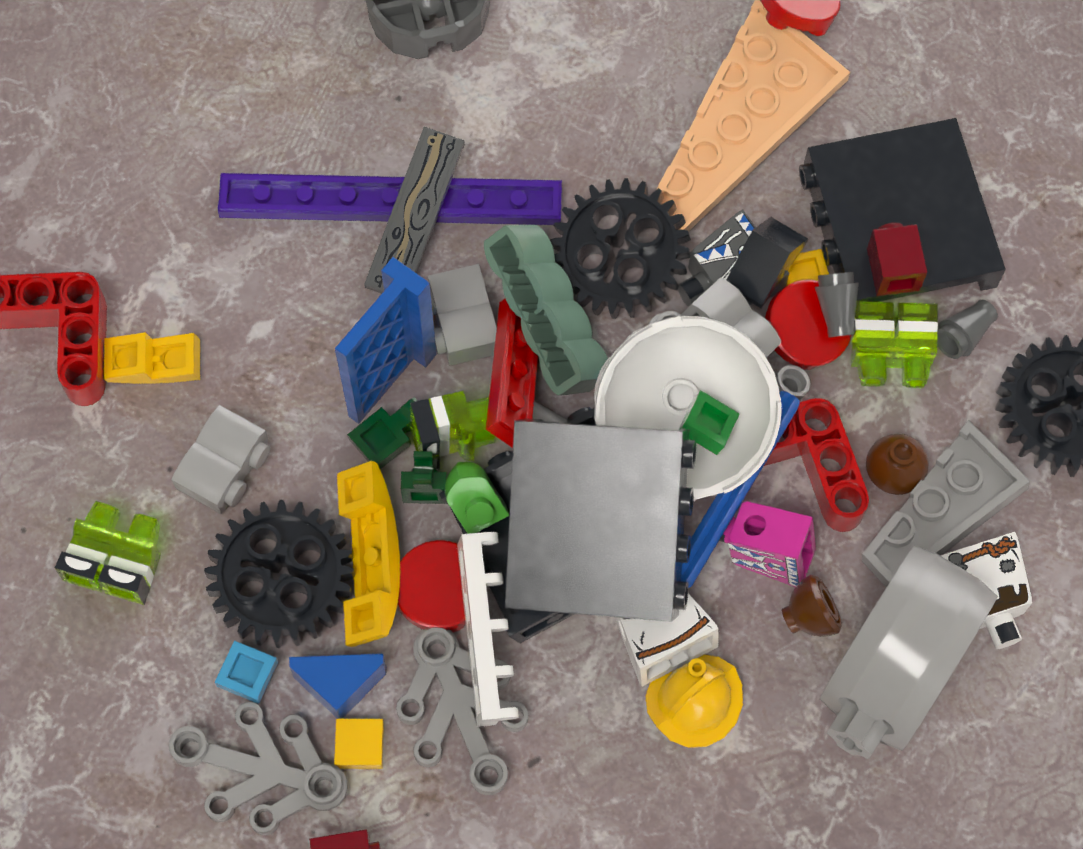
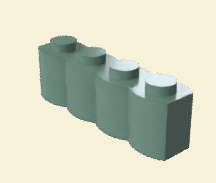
M538 225L503 226L484 241L485 256L493 272L502 279L503 292L508 305L521 318L522 332L527 344L540 357V367L546 383L558 396L590 392L595 388L600 370L608 357L600 344L592 339V328L588 316L583 308L573 300L571 282L565 271L555 263L554 250L549 237Z

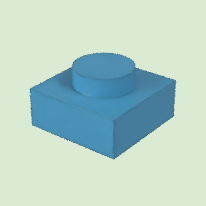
M234 640L214 683L218 688L259 704L277 667L278 660L276 657Z

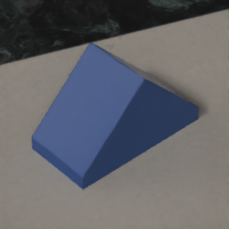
M383 654L289 657V667L294 679L337 719H343L386 675V664Z

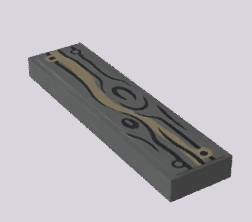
M423 127L364 283L365 288L381 294L384 292L381 270L392 257L417 273L465 146L464 140Z

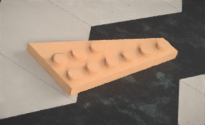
M755 0L752 4L751 11L744 25L739 29L726 59L723 60L697 110L690 129L686 131L677 154L657 189L662 190L664 196L661 205L669 200H673L677 208L673 215L683 214L686 223L678 230H688L689 232L849 79L850 71L800 30L789 26L786 29L780 30L771 26L766 21L768 11L760 0Z

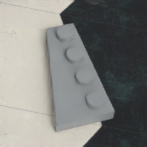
M968 420L960 430L956 440L936 460V465L912 490L906 503L899 511L893 514L862 553V562L887 587L914 545L943 555L1028 490L1030 480Z

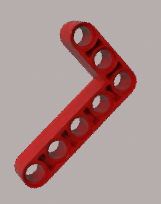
M85 272L0 275V298H4L0 304V329L58 327L57 374L59 382L72 403L78 406H90L98 402L104 395L106 384L104 380V338H106L107 304L94 276ZM81 295H92L90 300L85 303H74ZM48 296L47 300L41 305H31L34 299ZM80 335H92L91 338L83 344H73L75 339ZM84 374L91 375L85 384L79 386L72 385L78 376Z
M815 398L802 401L782 434L785 440L776 444L764 466L801 456L825 522L833 530L839 532L851 531L861 523L868 507L869 496L839 413L835 406L825 399ZM809 419L820 420L827 429L823 431L812 430L805 421ZM823 459H833L839 463L841 470L828 471L821 465L820 461ZM838 499L849 500L856 507V511L852 513L842 512L836 506L835 501Z

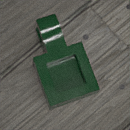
M415 397L411 398L391 416L381 407L347 434L350 442L368 462H377L379 468H383L411 445L410 438L405 433L417 429L411 403L418 400Z
M414 451V468L412 471H401L400 489L403 503L447 504L439 495L445 489L447 472H439L438 469L433 467L432 451Z

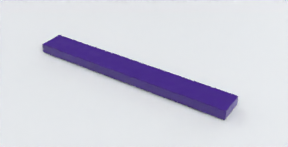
M221 173L218 214L219 218L388 222L405 177ZM452 178L436 223L554 225L555 222H561L562 180Z

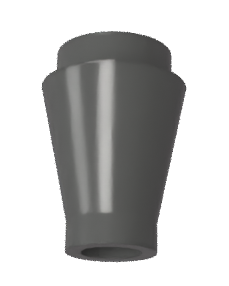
M853 272L819 275V287L814 288L827 325L828 337L854 335L859 283H854Z
M979 300L973 306L941 321L935 337L938 348L952 359L969 356L990 325L997 320L998 314L996 309L990 302Z

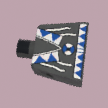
M743 209L691 251L688 268L692 277L678 284L679 295L688 307L720 277L725 280L727 279L752 230L756 228ZM788 271L769 298L775 296L777 292L786 287L789 276Z

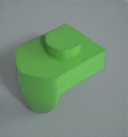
M458 462L452 468L445 482V496L447 503L467 534L477 533L509 516L505 502L480 465L473 462Z

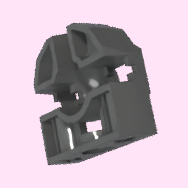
M365 0L369 21L376 37L393 53L415 59L427 58L428 48L435 47L436 42L444 41V44L450 43L452 52L466 48L482 35L490 7V0H443L442 2L440 0ZM437 14V18L444 16L445 26L425 30L423 21L430 20L429 15Z

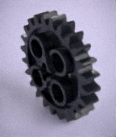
M624 178L621 188L616 190L611 180H606L605 192L599 193L594 185H590L591 198L585 200L582 196L576 194L574 197L578 208L573 210L563 207L562 209L568 222H555L553 225L556 231L562 235V237L550 239L553 249L560 251L554 254L555 263L562 267L572 285L573 295L579 292L576 302L583 308L592 301V310L595 315L598 316L604 307L607 306L612 319L617 318L620 308H625L630 318H634L635 306L639 304L649 313L651 312L650 299L653 297L662 303L667 302L663 292L665 287L678 290L679 286L673 275L687 274L686 266L679 261L690 258L691 253L688 247L681 245L691 240L688 230H678L686 223L683 214L673 215L677 209L673 200H669L661 205L664 198L661 189L658 188L648 196V187L644 181L638 185L635 191L632 190L628 178ZM631 214H635L636 218L633 219L629 226V229H627V221L629 216ZM615 215L618 217L616 225L612 228L600 229L598 227L599 221L604 216ZM655 228L659 231L658 236L652 242L643 243L638 241V236L644 229ZM625 239L628 250L620 249L616 257L612 248H620ZM600 254L603 256L602 262L596 268L585 269L582 267L583 261L589 255ZM612 267H614V275L611 282L605 283L604 279L608 277ZM637 267L643 270V275L636 282L627 283L622 280L623 274L629 268Z
M1064 335L1059 347H1056L1052 339L1048 337L1043 342L1041 350L1032 343L1025 352L1026 356L1018 353L1012 362L1013 367L1007 366L1002 375L1006 382H1001L996 391L998 395L1004 398L999 399L995 406V411L1007 413L1002 417L998 425L999 428L1013 429L1006 440L1008 444L1018 441L1023 444L1018 454L1019 457H1024L1032 452L1036 455L1034 460L1035 468H1038L1046 460L1051 462V474L1055 475L1061 465H1066L1070 477H1074L1080 465L1083 466V385H1080L1074 378V375L1083 376V338L1077 347H1072L1068 335ZM1032 385L1044 387L1050 396L1043 397L1038 395L1032 389ZM1032 412H1033V413H1045V412H1046V414H1045V415H1042V416L1035 417V416H1033ZM1046 425L1059 427L1063 431L1064 437L1053 436L1047 430Z
M284 500L279 501L276 512H270L267 504L261 502L260 515L256 517L245 508L243 514L246 522L240 525L236 521L229 519L227 522L232 534L227 536L217 533L215 536L222 550H208L207 553L210 560L217 564L216 566L204 569L206 577L216 581L206 586L209 597H219L212 604L216 614L228 611L223 618L227 628L240 622L237 632L241 639L255 631V641L258 646L265 642L268 635L273 637L276 648H281L284 636L288 635L291 636L293 643L298 646L300 645V632L305 630L313 639L318 638L315 627L317 623L320 622L331 628L333 623L329 612L344 613L343 603L338 597H352L351 587L342 582L354 579L355 577L354 568L343 566L353 561L351 550H340L347 543L345 534L341 533L332 536L336 529L333 519L320 525L322 516L318 508L312 511L308 517L305 516L303 502H298L293 512L287 511ZM271 539L276 542L275 548L270 553L258 554L254 552L256 544L261 540ZM313 550L320 553L318 561L312 565H301L297 562L299 556L305 551ZM244 561H248L257 567H242L241 564ZM282 567H287L289 574H281L279 580L273 579L272 573H279ZM317 579L319 580V584L313 586L307 584V582L304 580ZM258 581L263 584L261 591L255 596L245 597L240 594V590L247 582ZM299 592L307 596L305 603L301 607L294 609L284 606L286 597L292 593Z

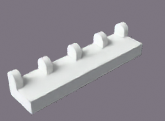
M497 532L462 534L457 544L477 727L496 725L498 721L519 718L518 708L506 707L500 709L497 679L514 676L512 665L495 666L492 632L505 631L509 628L508 619L490 620L486 587L503 584L502 573L485 574L482 546L497 544L499 542Z

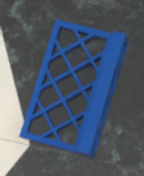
M394 257L381 270L384 292L335 347L348 416L358 424L413 360H416L426 368L437 355L430 283Z

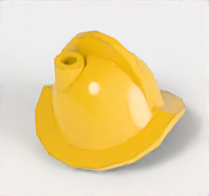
M702 655L692 659L689 663L650 682L645 696L647 713L657 729L670 741L688 748L707 747L723 739L737 723L743 706L742 683L735 666L720 657Z

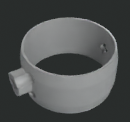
M914 545L866 619L820 697V700L837 715L827 732L835 740L837 746L853 756L859 755L866 759L870 758L879 742L903 751L962 659L998 596L980 579L937 553Z

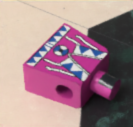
M748 501L741 504L737 518H732L719 540L729 545L731 560L735 565L796 587L806 578L816 551L813 517Z

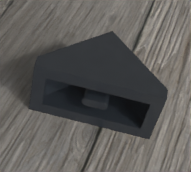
M773 217L768 218L752 230L726 280L739 289L747 301L762 309L806 245L808 238Z

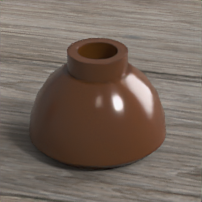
M905 434L884 436L874 443L867 454L866 470L874 485L884 492L895 495L908 494L912 492L920 480L923 481L927 476L929 466L927 454L922 445L911 436Z
M809 575L804 578L792 592L789 606L782 608L783 618L793 634L802 631L811 636L826 637L838 634L841 630L842 621L837 606L826 585L817 576Z

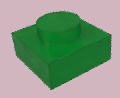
M700 390L693 399L679 430L690 429V440H695L700 446L718 455L725 447L739 417V413Z

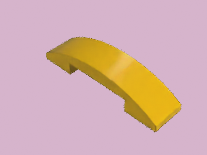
M369 461L337 473L339 515L351 520L353 568L355 572V598L343 601L345 645L348 647H355L387 637L393 624L399 597L400 551L397 526L384 477L378 463L374 461Z

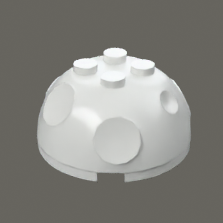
M674 316L652 322L634 331L614 351L612 356L607 359L600 370L595 384L594 418L596 425L679 430L693 399L700 390L738 412L739 417L726 445L718 455L696 443L694 469H687L686 487L693 488L695 501L696 499L732 491L748 480L761 467L772 450L778 435L782 412L781 398L775 373L765 354L747 335L727 323L706 317Z

